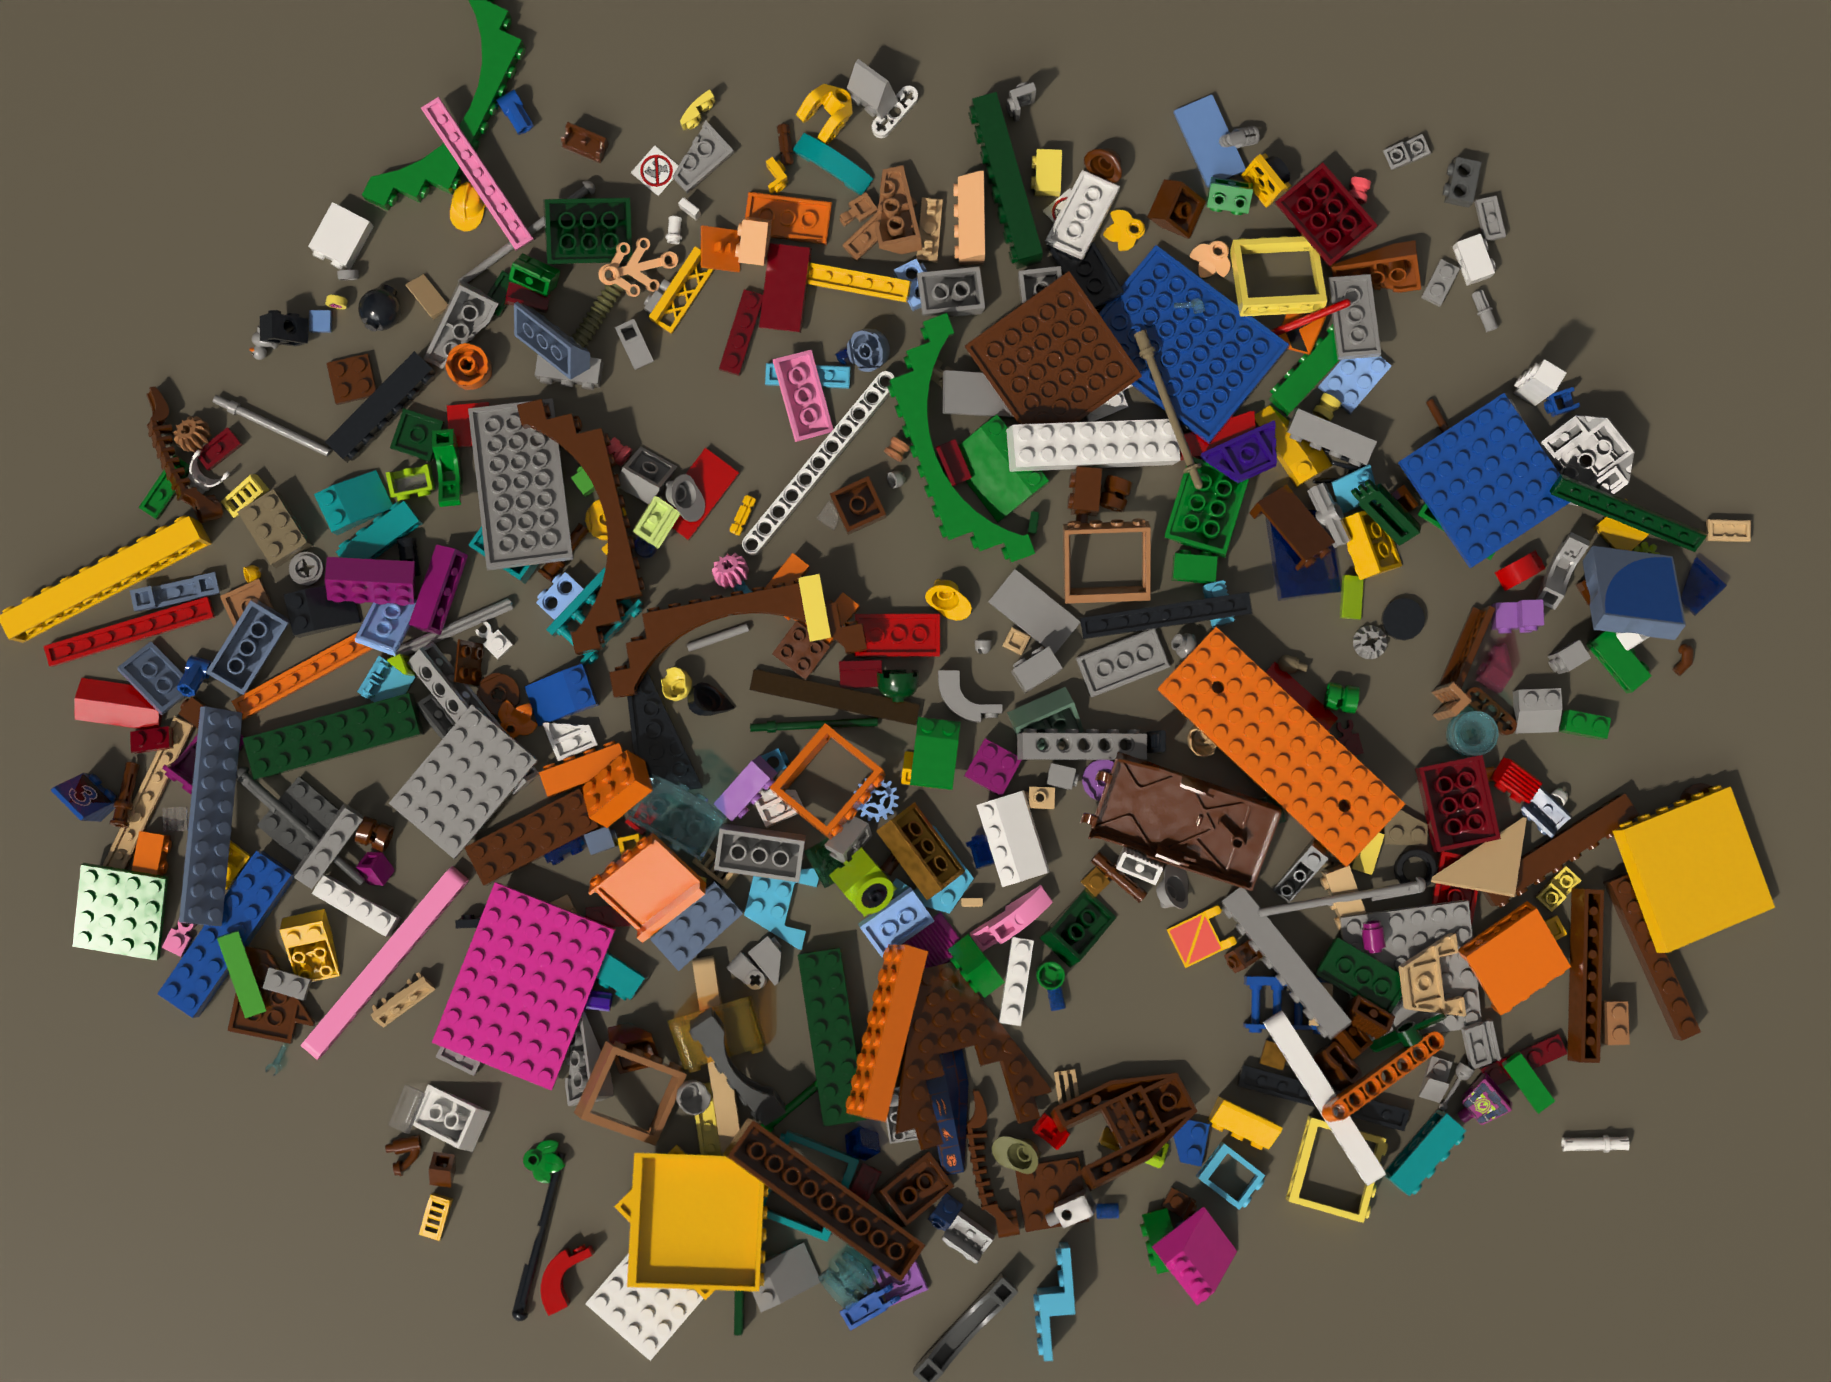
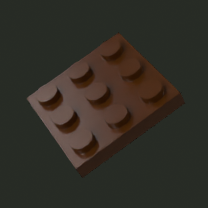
M1078 1156L1041 1162L1038 1164L1037 1169L1030 1174H1024L1015 1170L1025 1232L1061 1227L1060 1223L1050 1227L1045 1215L1054 1211V1206L1058 1201L1084 1189ZM1089 1218L1084 1219L1075 1224L1089 1222Z

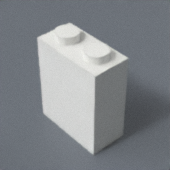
M332 202L308 247L313 251L312 255L323 261L325 258L331 260V265L340 270L343 268L350 270L374 226L370 221Z

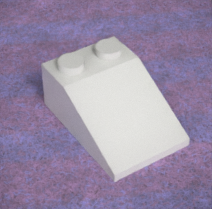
M428 1084L411 1121V1125L458 1149L473 1152L490 1111Z

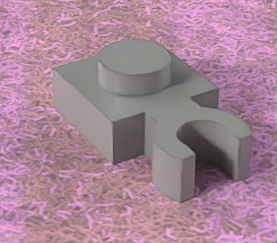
M664 279L658 290L653 295L649 294L644 302L646 306L644 308L648 314H651L670 285L669 281Z

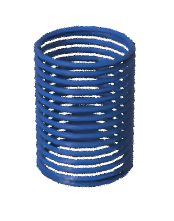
M1062 987L1053 990L1047 989V993H1050L1047 994L1048 998L1051 999L1049 1000L1051 1002L1049 1003L1051 1005L1050 1008H1052L1050 1010L1065 1009L1066 1005Z
M1118 1203L1096 1204L1097 1219H1112V1217L1113 1219L1115 1217L1119 1219Z

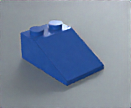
M584 664L562 670L525 686L538 726L599 706Z

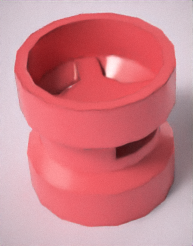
M1352 177L1349 183L1351 190L1348 192L1359 204H1366L1368 199L1366 193L1370 189L1371 181L1362 177Z
M614 437L610 441L611 445L608 446L609 454L613 453L615 463L621 467L631 455L632 449L628 446H623L621 441Z

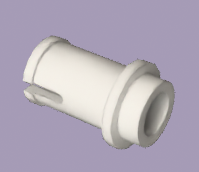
M670 216L668 218V234L665 238L669 244H679L680 240H682V236H680L682 218Z

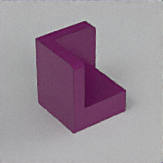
M367 852L356 866L369 885L384 886L395 871L382 852Z

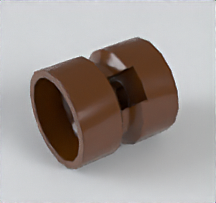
M1107 475L1103 486L1106 490L1100 495L1099 505L1106 509L1123 513L1128 502L1126 496L1130 495L1133 483L1117 476Z
M365 816L357 829L355 842L365 846L371 844L373 849L385 852L392 839L394 826L383 822L378 824L377 820Z

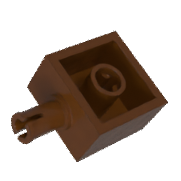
M1076 467L1075 471L1071 472L1069 488H1073V491L1068 496L1067 509H1071V515H1076V521L1088 523L1089 516L1096 517L1099 512L1102 468Z

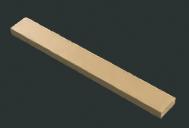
M174 716L170 727H173L174 748L157 751L132 803L133 810L130 811L128 819L129 828H120L102 866L127 869L136 850L139 831H145L169 782V778L165 775L166 771L162 767L165 764H171L182 754L195 727L190 722Z

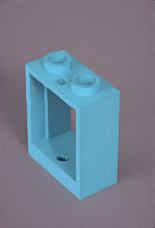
M1222 1141L1196 1174L1198 1179L1239 1210L1241 1207L1245 1208L1252 1199L1250 1195L1255 1189L1259 1190L1265 1182L1263 1179L1265 1174ZM1227 1153L1256 1174L1238 1200H1235L1209 1180V1177Z

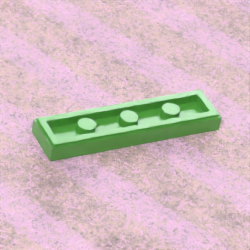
M236 930L217 937L245 1018L266 1012V1007L239 931Z

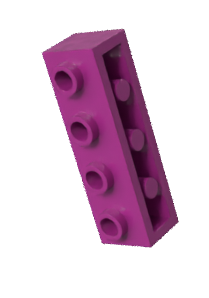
M436 544L409 625L422 631L441 635L468 557L467 554L455 548Z

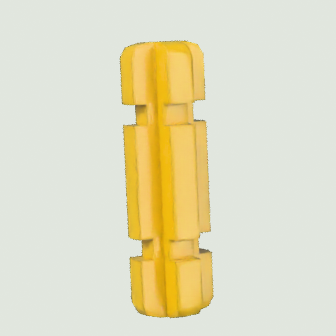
M745 495L742 501L744 504L743 506L740 505L734 518L735 523H732L729 529L735 535H741L744 529L742 526L746 525L752 512L751 507H754L756 499L750 495Z

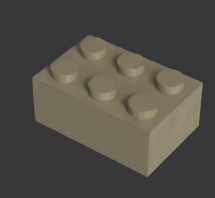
M272 489L237 511L269 564L273 567L278 568L298 553L313 546L282 495L275 489Z

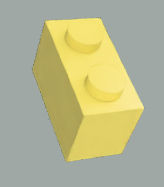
M1037 149L1036 156H1032L1031 169H1035V176H1031V189H1035V196L1060 197L1062 150Z

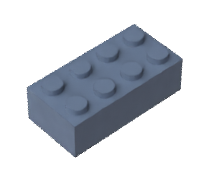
M253 598L206 673L244 695L290 623L289 618Z
M715 880L706 888L704 896L662 927L650 940L673 966L680 971L743 914V910Z

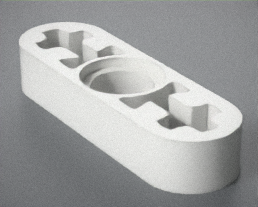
M905 86L896 94L900 102H897L894 107H898L901 110V114L898 117H892L888 112L886 117L889 121L885 125L886 131H877V124L883 125L886 118L884 117L882 120L879 117L875 118L872 123V132L876 137H887L917 103L918 92L913 86ZM904 93H907V94L913 93V94H912L913 100L907 99L906 102L904 103V106H905L906 108H904L903 105L901 104V103L904 101V99H905V94H904Z

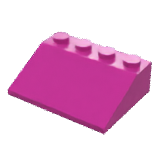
M1202 1207L1152 1246L1196 1305L1207 1300L1215 1292L1237 1253L1235 1247L1205 1207Z

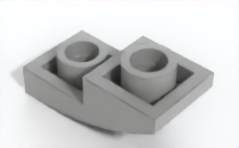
M1423 134L1383 150L1391 170L1431 154Z

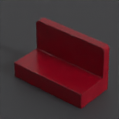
M509 282L504 304L514 306L515 302H519L538 312L546 313L550 294L548 297H545L519 284Z
M956 439L936 447L952 486L972 478Z
M882 660L839 661L840 687H878L877 672L882 673Z

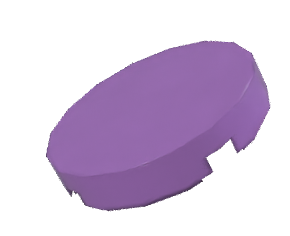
M1096 760L1086 767L1082 775V785L1085 792L1097 801L1101 799L1106 782L1096 781L1095 778L1100 770L1110 773L1114 764L1113 761Z

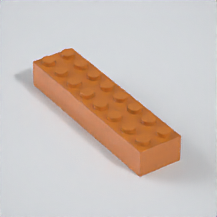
M888 944L883 953L884 963L878 973L879 983L873 994L872 1000L874 1003L872 1010L867 1017V1031L862 1037L863 1046L861 1053L857 1057L856 1063L858 1066L856 1074L852 1077L851 1094L846 1100V1113L883 1122L887 1120L928 951L909 945Z

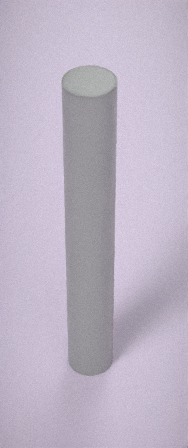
M747 623L686 645L688 651L691 652L748 632L749 628Z

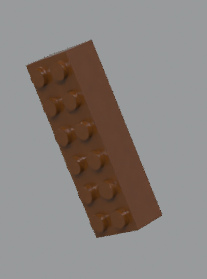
M577 789L466 846L465 850L483 886H488L572 843L585 834L601 828V825L589 818L582 789Z

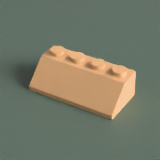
M977 171L959 176L958 182L953 184L954 196H958V204H954V217H958V225H954V238H958V246H954L955 258H959V265H982L985 260L984 171Z

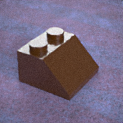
M1164 179L1147 217L1159 227L1190 239L1206 201L1183 182Z

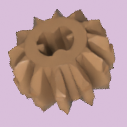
M189 416L187 420L182 419V423L176 425L177 430L173 432L175 443L184 451H192L194 453L198 448L203 449V445L209 443L207 439L212 436L209 425L198 416Z

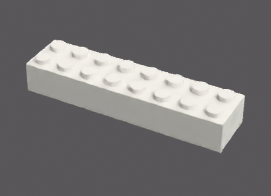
M1169 419L1011 425L1006 429L1010 472L1076 469V467L1174 465L1180 461L1179 445Z

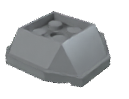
M1575 415L1541 441L1542 449L1560 475L1563 474L1612 495L1630 482L1635 450L1609 417ZM1583 455H1589L1592 458L1591 465H1585L1582 462Z

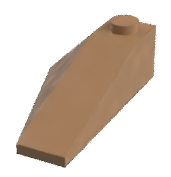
M903 165L883 169L880 198L875 223L879 248L898 254L922 250L920 232Z

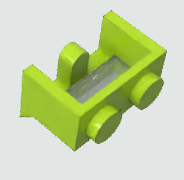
M429 464L416 468H406L396 472H385L391 498H397V501L408 500L411 494L418 493V497L431 495V490H435L431 465Z

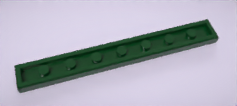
M1563 474L1559 476L1550 489V493L1553 496L1693 552H1696L1707 537L1706 533L1702 530Z

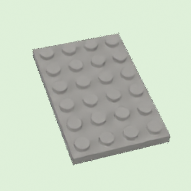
M471 705L389 804L453 859H456L537 763L538 759L476 706Z

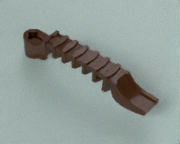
M155 386L150 387V392L146 394L152 408V417L147 424L149 429L148 435L153 441V448L157 451V459L161 461V468L165 470L166 478L172 484V491L175 490L177 494V501L182 500L191 505L200 523L222 518V507L214 494L204 496L197 491L196 487L188 489L191 483L189 477L180 479V477L185 475L184 467L175 469L180 462L178 457L170 458L175 455L174 446L166 448V446L173 442L172 436L169 435L173 431L172 425H163L169 415V407L160 391Z
M973 1089L975 1111L972 1118L967 1122L968 1132H966V1136L969 1139L970 1162L973 1163L972 1171L976 1177L975 1185L979 1190L978 1197L982 1202L981 1208L982 1210H987L995 1217L999 1238L1020 1235L1016 1209L1003 1211L998 1206L997 1201L992 1202L991 1197L995 1196L994 1189L986 1191L983 1189V1186L991 1185V1179H981L980 1174L988 1173L987 1166L978 1167V1162H986L985 1155H976L975 1150H985L986 1145L985 1142L974 1143V1139L988 1138V1131H973V1128L984 1126L988 1115L980 1091Z

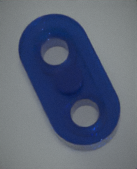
M579 837L544 855L547 864L552 862L554 866L565 860L563 856L569 853L573 856L584 850L582 846L586 844L583 838Z

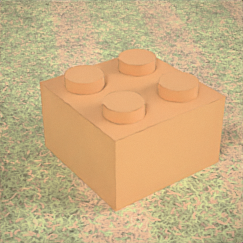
M746 217L739 223L738 236H741V241L736 245L735 257H739V263L762 266L767 263L772 220Z

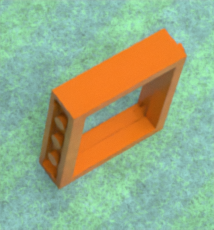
M825 723L777 778L770 789L778 798L831 840L838 833L842 832L843 825L847 820L850 821L855 817L857 808L870 799V793L874 788H879L882 785L881 782L885 779L886 774L881 767ZM832 738L873 772L826 826L785 793V791Z

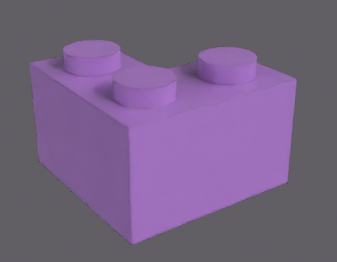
M1521 600L1518 602L1491 604L1492 607L1496 608L1491 619L1492 630H1498V634L1511 633V630L1519 629V633H1532L1533 631H1538V627L1544 625L1543 600Z

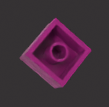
M985 738L964 777L1002 797L1021 760H1017V755Z

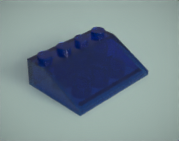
M1315 509V510H1309V512H1310V513L1314 516V518L1316 519V515H1315L1316 509ZM1267 517L1265 518L1278 601L1341 592L1333 545L1330 548V554L1325 558L1321 559L1319 557L1308 569L1303 567L1297 571L1295 567L1302 559Z

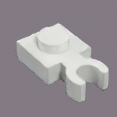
M484 622L483 624L487 627L486 633H481L478 629L475 632L478 636L487 639L483 645L499 660L514 645L500 630L493 633L492 626L488 622Z

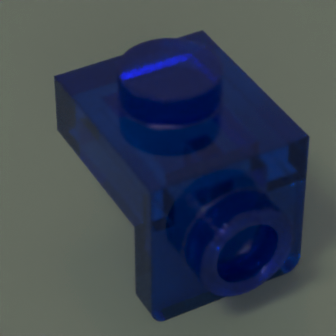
M983 834L976 835L971 838L972 841L966 842L967 847L971 848L976 869L995 864L986 836Z

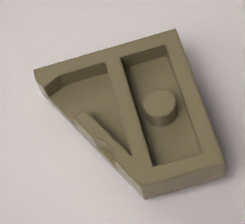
M1400 810L1383 828V834H1385L1383 844L1427 846L1428 824Z

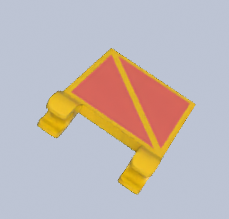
M1215 905L1166 929L1185 968L1237 944L1234 936L1219 941L1209 918L1222 912L1219 905Z

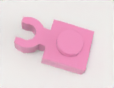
M178 920V930L171 928L162 948L183 957L193 938L187 934L195 928L196 924H190L186 927L184 923H179Z

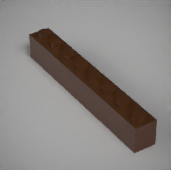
M1626 793L1615 796L1552 838L1521 856L1515 894L1520 896L1528 891L1527 887L1532 883L1535 885L1541 883L1546 879L1545 875L1549 872L1556 873L1564 868L1563 864L1565 862L1577 860L1582 856L1581 852L1585 849L1590 851L1600 845L1598 841L1604 837L1606 839L1613 837V831L1620 828L1619 824L1627 821L1636 822L1634 818L1639 816V813ZM1482 891L1491 906H1499L1501 908L1510 902L1509 898L1511 896Z
M1620 874L1604 881V886L1673 1038L1683 1041L1701 1033L1666 953L1656 952L1629 875Z
M1571 889L1568 1061L1600 1063L1604 890Z

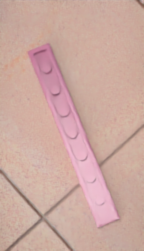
M437 97L421 107V110L514 249L517 251L533 241V237L441 99Z

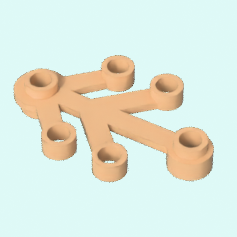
M639 238L636 241V249L627 265L619 267L624 255L630 252V245L626 242H621L616 246L617 252L611 263L605 264L599 269L598 277L603 284H616L626 290L627 295L630 297H636L640 294V287L636 284H630L620 276L630 275L644 284L648 291L655 292L658 290L660 283L656 279H650L640 271L660 266L672 269L678 264V256L674 252H664L660 258L638 263L645 250L650 247V241L647 238ZM642 240L646 242V246L644 248L640 246V242ZM622 245L626 246V251L624 253H622L620 250V247ZM666 256L670 257L671 261L669 264L665 263ZM608 270L611 272V277L609 279L605 276V273ZM651 282H655L656 287L653 290L650 288ZM633 286L636 288L635 294H631L630 289Z

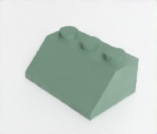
M1066 687L1007 712L1016 736L1019 733H1024V729H1037V733H1045V729H1058V733H1065V729H1078V733L1084 732L1076 706ZM1042 739L1037 741V746L1040 750H1043L1045 747Z

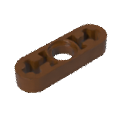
M1473 687L1466 690L1465 694L1470 699L1472 697L1470 693L1477 692L1479 694L1477 698L1481 702L1485 699L1487 700L1480 709L1477 706L1481 704L1476 700L1470 702L1468 706L1499 734L1510 735L1515 732L1517 728L1516 720L1482 689ZM1492 705L1496 709V714L1493 717L1486 716V706ZM1502 714L1503 716L1500 719L1503 722L1509 721L1511 729L1503 730L1502 727L1504 725L1500 721H1496V724L1493 721Z

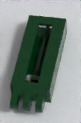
M1368 479L1364 482L1365 485L1361 483L1358 485V489L1354 488L1351 490L1352 495L1359 501L1358 505L1399 546L1420 534L1421 524L1381 483L1375 485ZM1375 499L1377 505H1378L1379 503H1381L1382 505L1379 506V507H1377V506L1372 502V500Z

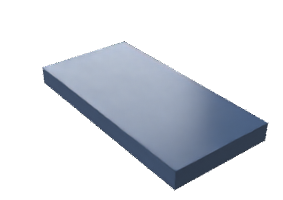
M1213 95L1174 110L1175 118L1207 188H1209L1211 177L1230 179L1245 171L1246 168L1235 146L1221 147L1218 143L1221 136L1230 134Z

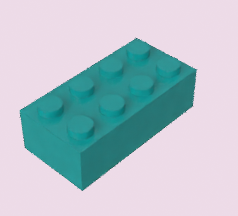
M1438 1109L1385 1169L1386 1175L1384 1176L1409 1197L1411 1194L1415 1195L1421 1189L1423 1180L1426 1177L1430 1178L1435 1173L1436 1165L1440 1161L1444 1162L1451 1153L1449 1150L1454 1145L1457 1146L1463 1141L1465 1137L1463 1134L1466 1130L1447 1113Z

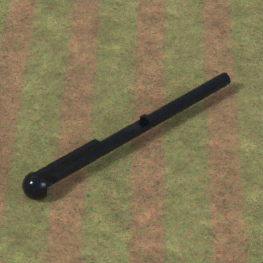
M557 1152V1155L564 1161L566 1154ZM561 1170L551 1175L541 1217L537 1223V1226H540L533 1244L529 1264H524L512 1310V1317L516 1321H524L528 1317L525 1309Z

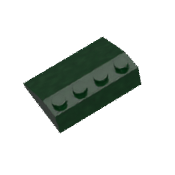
M630 198L543 199L547 264L611 263L617 252L616 246L621 242H626L630 245L629 254L624 255L621 262L629 261L632 256ZM625 245L620 247L622 253L626 251Z

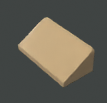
M424 274L406 284V287L433 320L445 312L448 304Z

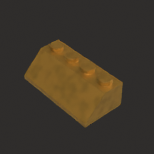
M916 803L910 805L876 831L926 900L943 890L965 872Z

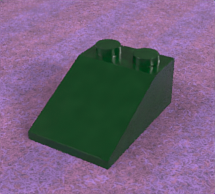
M1085 888L1047 928L1040 939L1069 967H1072L1083 959L1117 917Z

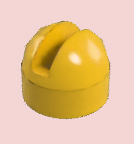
M250 565L243 568V574L247 583L261 577V572L257 566Z

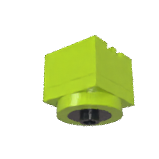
M861 847L852 855V860L849 862L846 860L844 867H838L829 876L865 917L868 914H874L884 909L891 901L893 893L897 888Z

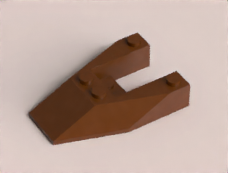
M1178 1073L1111 1080L1053 1108L1050 1114L1060 1133L1101 1113L1106 1120L1120 1149L1084 1166L1080 1171L1089 1190L1092 1191L1150 1160L1193 1117L1197 1109Z

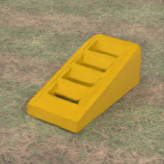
M437 1193L430 1194L419 1235L440 1241L453 1202L452 1198ZM434 1202L445 1205L444 1209L433 1206ZM432 1210L442 1213V1217L431 1214ZM429 1218L440 1221V1224L428 1222ZM429 1226L438 1229L437 1233L426 1230V1227Z

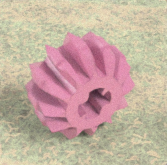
M727 553L724 558L719 556V561L714 562V568L712 569L716 583L719 586L722 585L725 589L729 586L734 589L737 584L742 585V580H747V574L749 573L745 559L736 553L733 555Z

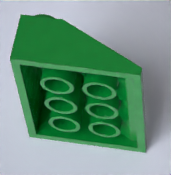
M995 415L963 441L959 448L972 477L966 480V483L997 523H999L1046 487L1049 480L1041 470L1010 472L1006 432L1008 428L1000 417Z
M1193 457L1195 464L1200 463L1202 465L1197 470L1203 487L1196 489L1190 473L1183 474L1164 537L1202 552L1213 553L1212 555L1226 558L1250 478L1237 483L1204 460Z

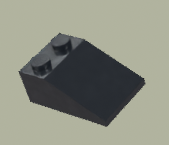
M326 585L283 594L293 636L301 638L361 623L357 603L353 601L333 602L332 600H327Z

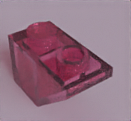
M1504 643L1498 644V646L1494 645L1488 653L1490 658L1486 664L1483 662L1476 672L1479 675L1475 680L1495 693L1502 692L1513 675L1508 648Z

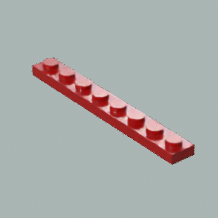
M204 597L43 647L49 666L54 667L215 618L210 597Z

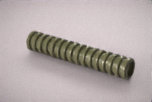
M630 275L620 276L627 282L632 279ZM616 284L604 285L605 289L601 290V295L597 296L598 300L593 302L594 306L590 307L591 311L586 313L587 317H583V323H580L579 329L576 328V333L572 334L574 341L583 348L589 345L588 341H591V336L596 334L595 330H599V324H603L602 320L607 318L606 314H609V309L614 307L613 303L618 301L616 298L621 296L620 292H624L623 288Z

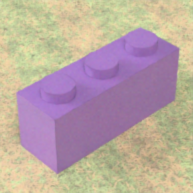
M759 755L747 765L715 801L714 805L731 822L737 817L742 819L749 812L747 807L751 803L754 805L762 797L761 791L763 789L767 791L775 782L773 778L778 772Z

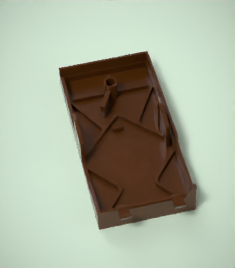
M1117 752L1110 773L1098 771L1095 780L1106 782L1095 815L1084 813L1080 823L1085 822L1091 825L1088 839L1098 838L1131 848L1145 854L1147 858L1253 891L1280 819L1281 807L1121 752Z

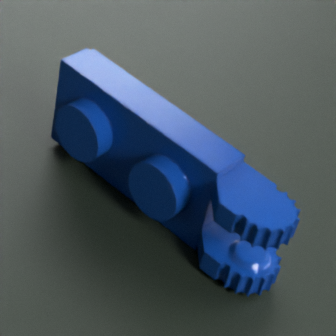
M892 1283L871 1292L840 1311L850 1331L883 1313L888 1307L901 1299L898 1294L886 1302L883 1301L881 1295L890 1292L894 1288Z

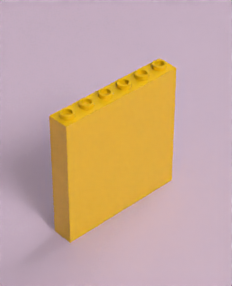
M1721 785L1710 787L1708 793L1699 792L1691 795V800H1678L1673 803L1674 806L1668 808V806L1655 810L1656 814L1651 816L1650 813L1637 817L1638 821L1634 823L1632 821L1619 824L1620 828L1613 831L1657 953H1669L1775 908L1731 786L1722 788Z
M634 1153L627 1287L759 1291V1286H764V1273H760V1264H765V1251L761 1250V1242H766V1228H762V1219H767V1206H763V1197H768V1187L725 1156Z

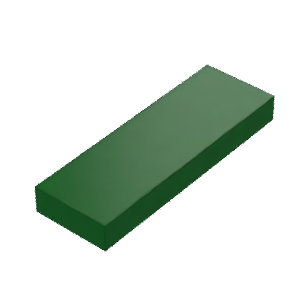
M179 458L180 463L175 469L184 467L185 475L180 477V479H184L189 474L190 465ZM163 470L138 507L157 520L176 494L175 490L172 491L170 480L166 478L165 470Z
M1519 1051L1501 1063L1538 1114L1555 1102Z

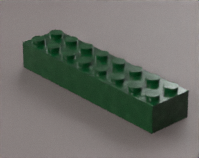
M997 92L972 98L968 115L971 125L975 124L974 136L977 145L981 144L980 157L982 164L987 165V172H985L987 182L993 185L991 195L994 204H998L997 216L999 223L1004 224L1003 237L1005 243L1010 245V252L1008 253L1011 264H1015L1016 269L1041 263L1043 251Z
M414 694L399 695L243 738L253 779H264L424 735L419 712L415 707Z
M841 947L798 954L823 1126L866 1120L867 1118L846 1113V1100L851 1094V1081L854 1074H856L858 1065L856 1063L857 1050Z

